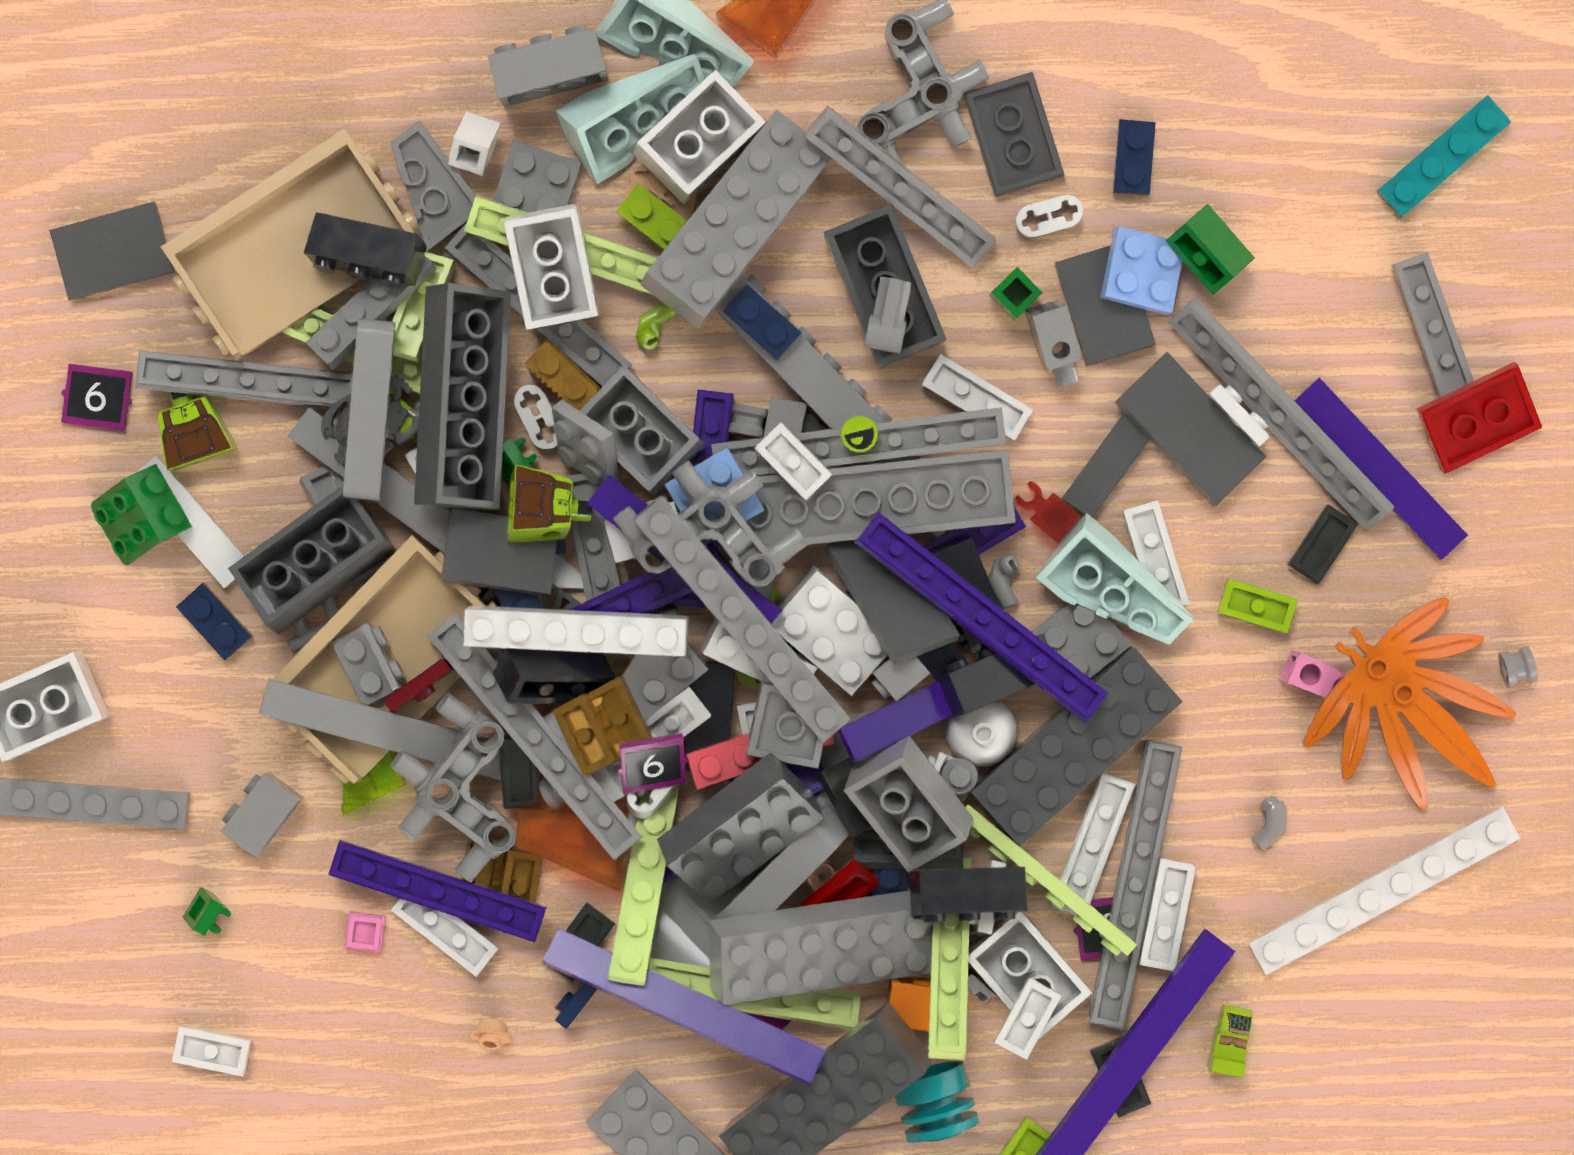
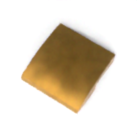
M617 677L592 692L582 694L552 711L583 776L592 774L619 761V744L653 738L624 677Z
M467 842L465 856L474 846L473 842ZM510 848L499 857L491 858L474 879L473 883L535 903L543 854Z

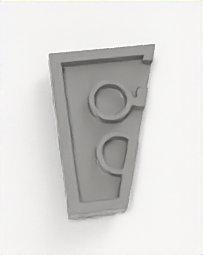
M418 121L390 143L423 241L427 245L426 250L429 252L467 223L476 195L456 168L448 165L449 159L422 123Z
M688 643L685 656L635 654L621 677H624L644 720H646L708 671L709 667Z

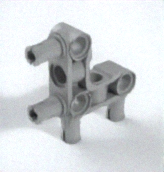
M936 0L918 11L908 9L903 13L893 15L888 20L885 38L895 62L901 63L911 81L910 88L907 94L888 104L883 102L872 108L860 118L857 128L863 132V126L867 122H878L883 128V134L878 139L872 140L902 164L903 162L894 147L895 140L931 120H938L953 148L970 140L972 137L957 111L959 108L958 104L962 98V93L989 79V75L980 60L952 75L949 72L946 73L926 36V30L954 15L948 0ZM898 23H904L910 27L912 35L907 40H897L892 35V27ZM934 86L942 88L946 93V100L941 104L931 103L926 96L928 89Z
M686 461L671 473L691 499L688 502L690 505L679 512L678 516L700 541L704 538L717 540L731 558L729 563L735 571L751 585L760 587L769 584L774 577L783 571V564L808 545V542L795 527L770 547L767 544L764 546L739 514L738 510L740 508L738 506L764 486L752 469L737 478L726 488L723 486L720 488L713 487L712 484L708 486L689 461ZM710 501H719L723 506L721 518L716 521L707 520L703 511L705 505ZM630 505L613 517L622 532L632 543L630 546L631 553L644 569L651 573H661L672 567L665 558L657 566H651L646 563L645 553L648 548L654 545L632 520L637 514ZM756 559H762L768 565L767 574L761 579H753L749 575V565Z
M446 693L436 706V710L460 728L457 736L432 767L427 768L404 750L391 763L393 770L415 785L414 790L417 794L415 799L417 804L398 828L415 841L434 816L439 817L440 815L473 840L474 846L455 870L472 883L491 858L499 857L503 852L508 851L515 842L516 834L509 820L492 804H484L469 791L471 780L484 764L489 765L504 741V733L492 716L482 710L475 709L473 711L453 695ZM484 726L494 728V734L489 740H477L479 729ZM447 784L449 785L447 795L442 798L431 796V792L436 785ZM496 826L506 828V832L501 839L491 840L488 838L492 828Z

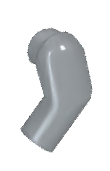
M1009 554L1001 555L994 561L988 576L1002 609L1018 602L1009 584L1014 572L1018 570L1019 563L1016 557Z
M1269 796L1262 801L1261 810L1266 814V825L1251 838L1263 852L1286 829L1287 808L1284 802L1278 801L1274 796Z

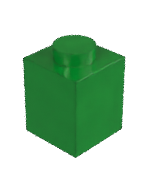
M1016 267L989 296L1015 321L1043 292Z

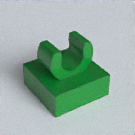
M509 438L503 442L501 476L507 485L510 484V477L515 465L531 468L530 464L537 458L535 453L529 457H524L519 450V447L526 442L525 438H519L515 442L512 438Z
M200 887L183 915V919L194 931L205 936L208 930L213 933H220L222 929L214 923L215 918L218 914L230 917L231 912L213 892Z

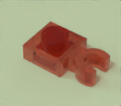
M1029 481L1027 485L1035 492L1034 499L1024 501L1017 495L1015 500L1022 509L1034 510L1036 513L1030 518V521L1056 544H1059L1082 517L1054 492L1047 500L1043 498L1041 488L1035 482Z

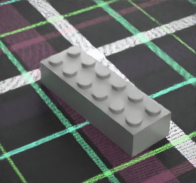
M776 110L648 269L641 286L699 330L825 171L832 158L805 137L804 130Z
M910 891L708 920L710 987L722 1005L931 973L932 924L931 922L924 923L923 916H911Z

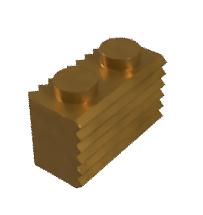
M549 339L525 362L526 368L531 370L532 374H536V378L541 379L543 384H547V388L552 389V393L557 394L559 399H563L579 411L601 389Z

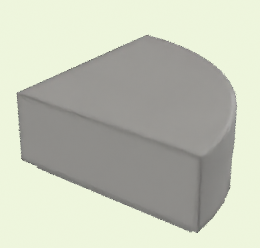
M971 970L968 971V990L973 995L975 994L982 1003L988 1004L996 994Z

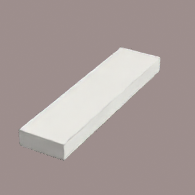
M155 456L139 471L157 464L192 525L191 528L178 536L222 587L227 588L235 581L228 568L245 555L174 473L167 471L165 463L160 457Z
M1105 772L1098 777L1060 877L1063 883L1089 904L1135 787L1134 783ZM1052 902L1050 903V907L1074 916L1076 915L1066 904L1060 909Z

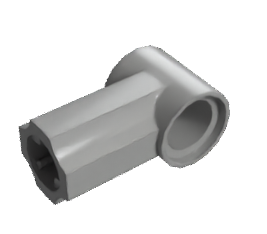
M880 277L873 315L870 314L864 347L900 354L906 327L904 317L911 291L910 282Z

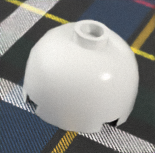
M998 700L965 715L949 716L946 722V739L950 750L957 758H965L972 762L975 767H990L1002 762L1012 752L1017 740V723L1012 711L1002 701Z

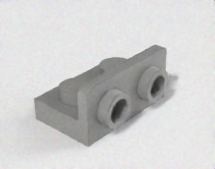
M367 622L361 625L360 628L331 642L361 704L370 705L394 693L403 686L400 680L404 679L405 675L396 659L390 661L385 650L389 643L380 626L374 628L372 623Z

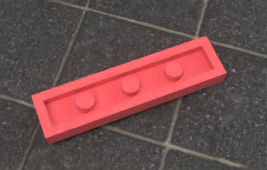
M749 733L686 753L688 767L696 789L739 776L762 759L761 757L745 753ZM832 736L824 742L823 747L834 744Z

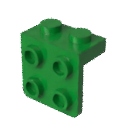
M157 464L122 479L91 503L95 520L101 525L112 544L114 553L124 565L135 562L158 544L192 527Z

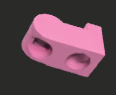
M1291 650L1279 680L1326 698L1334 686L1346 674L1321 661Z

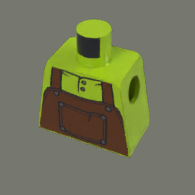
M168 392L173 407L157 413L167 471H175L237 450L235 441L210 397L205 396L194 400L192 394Z
M515 465L510 477L507 542H531L566 538L571 527V520L591 521L592 508L586 504L589 500L572 499L573 481L570 478Z

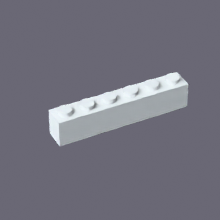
M468 606L465 609L463 646L685 656L688 644L689 616Z

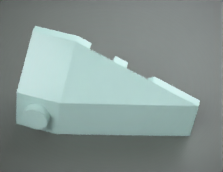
M614 0L596 31L599 38L622 52L638 57L639 53L659 59L658 64L662 65L695 54L698 57L704 78H707L716 70L734 87L754 61L690 0Z
M692 54L588 91L557 109L556 113L566 139L592 180L598 184L627 167L636 158L633 155V151L637 142L705 78L698 57Z
M1087 513L1064 536L1036 575V578L1063 601L1074 606L1079 604L1096 611L1095 614L1103 618L1108 616L1125 623L1130 629L1169 645L1194 620V617L1118 539Z

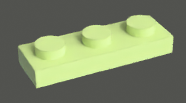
M425 252V256L437 269L398 306L392 321L395 322L393 355L419 362L422 355L426 287L449 283L456 267L454 260Z

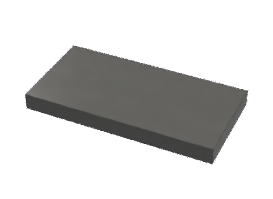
M1168 352L1158 359L1115 401L1122 411L1213 507L1218 505L1266 458L1260 449L1209 398L1207 393Z
M856 540L838 541L826 545L825 553L894 665L958 640L959 633L948 615L855 543Z

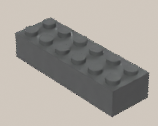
M443 283L426 287L414 505L471 511L500 509L511 302L510 291L454 283Z
M1130 646L1093 679L1108 694L1087 722L1084 723L1062 706L1019 744L1002 762L998 763L983 776L971 790V793L1019 847L1183 702L1135 647Z
M887 1002L825 1049V1055L810 1086L790 1076L734 1117L719 1137L734 1155H816L923 1076L935 1058H928V1049L891 1004Z

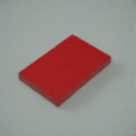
M1515 362L1416 409L1439 467L1444 474L1543 428L1519 365Z

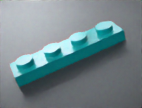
M1489 95L1485 96L1380 187L1377 192L1399 218L1403 217L1511 123L1510 119Z

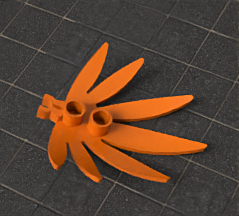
M1445 597L1431 601L1403 617L1384 634L1375 646L1364 642V637L1357 628L1352 627L1348 631L1355 638V645L1364 653V656L1362 657L1355 649H1347L1342 642H1338L1334 646L1340 653L1348 655L1355 667L1334 686L1314 715L1303 740V745L1309 747L1325 737L1339 723L1349 704L1352 703L1344 729L1341 748V774L1344 780H1349L1363 756L1369 734L1370 708L1375 706L1383 739L1394 768L1408 794L1420 810H1426L1427 808L1424 775L1414 744L1397 714L1399 711L1413 728L1449 762L1491 788L1496 785L1488 765L1468 734L1441 705L1422 690V687H1426L1456 704L1475 711L1506 718L1516 717L1514 710L1479 686L1444 672L1416 666V660L1454 656L1468 651L1484 641L1481 635L1452 633L1436 635L1411 643L1412 639L1429 630L1443 615L1449 604L1448 598Z

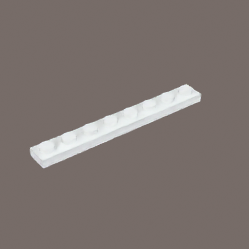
M1500 806L1247 943L1263 973L1268 975L1514 843L1520 837L1504 807Z

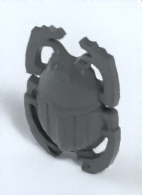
M398 375L391 376V387L395 388L397 393L394 395L390 394L385 453L394 448L390 439L395 437L396 443L399 445L411 439L418 432L419 403L416 402L415 404L416 414L411 409L404 408L401 405L403 395L401 388L406 393H412V388L409 387V384L403 378H399ZM351 394L334 403L324 414L321 423L323 438L331 437L337 439V442L340 444L338 452L334 457L344 465ZM347 403L348 406L340 414L337 425H334L333 422L336 414ZM407 416H411L412 424L410 428L401 433L402 423Z

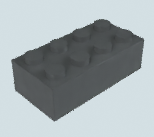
M892 204L824 231V238L865 338L870 314L873 315L880 277L895 278L911 283L908 306L906 307L904 317L906 327L900 354L870 348L878 369L947 340Z
M342 485L228 569L266 626L280 634L390 555L396 548L362 499L343 497Z
M770 752L661 835L657 841L667 866L705 901L711 904L824 819L813 792Z

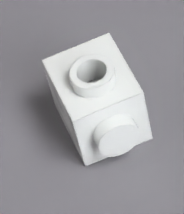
M466 111L454 135L448 165L482 176L495 150L500 123Z

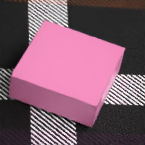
M350 911L344 948L380 953L386 916Z

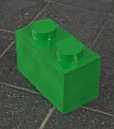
M1206 204L1165 240L1212 295L1255 259L1209 204Z

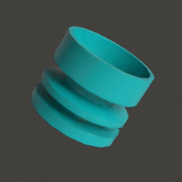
M956 1060L930 1065L923 1076L895 1095L898 1106L915 1107V1109L901 1117L903 1125H914L905 1130L907 1142H936L949 1139L980 1123L976 1111H966L975 1105L973 1098H956L955 1095L970 1086L963 1061Z

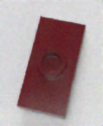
M440 659L385 698L384 703L390 712H396L414 698L420 703L436 691L433 687L435 683L455 669L447 659Z

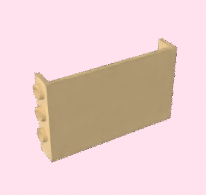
M345 128L160 246L178 273L173 277V280L185 296L191 292L198 304L193 307L196 315L204 326L211 323L218 333L212 339L224 356L231 353L236 361L361 281L350 277L346 271L335 269L334 273H326L317 270L303 253L316 212L412 233L420 230L409 212L402 215L395 204L400 200L397 193L389 182L382 185L375 174L380 171L377 163L369 152L362 155Z
M412 535L291 659L273 680L361 703L335 652L332 641L360 628L361 625L367 622L372 623L374 628L380 626L389 643L385 650L390 661L396 659L403 670L405 678L400 681L404 686L440 659H446L427 637L455 613L464 623L465 609L468 606L487 605L477 596L481 592L479 587L441 581L444 553L439 551L435 555L417 536ZM491 602L488 605L492 607H498L494 602ZM453 670L433 685L436 691L420 703L414 698L394 713L421 719L461 676L456 670ZM266 686L260 692L263 696L265 693ZM388 696L368 705L390 711L384 703V699ZM280 720L291 732L294 733L296 730L301 732L308 739L304 743L305 746L318 758L324 755L333 764L330 770L345 784L349 780L353 784L359 783L390 751Z

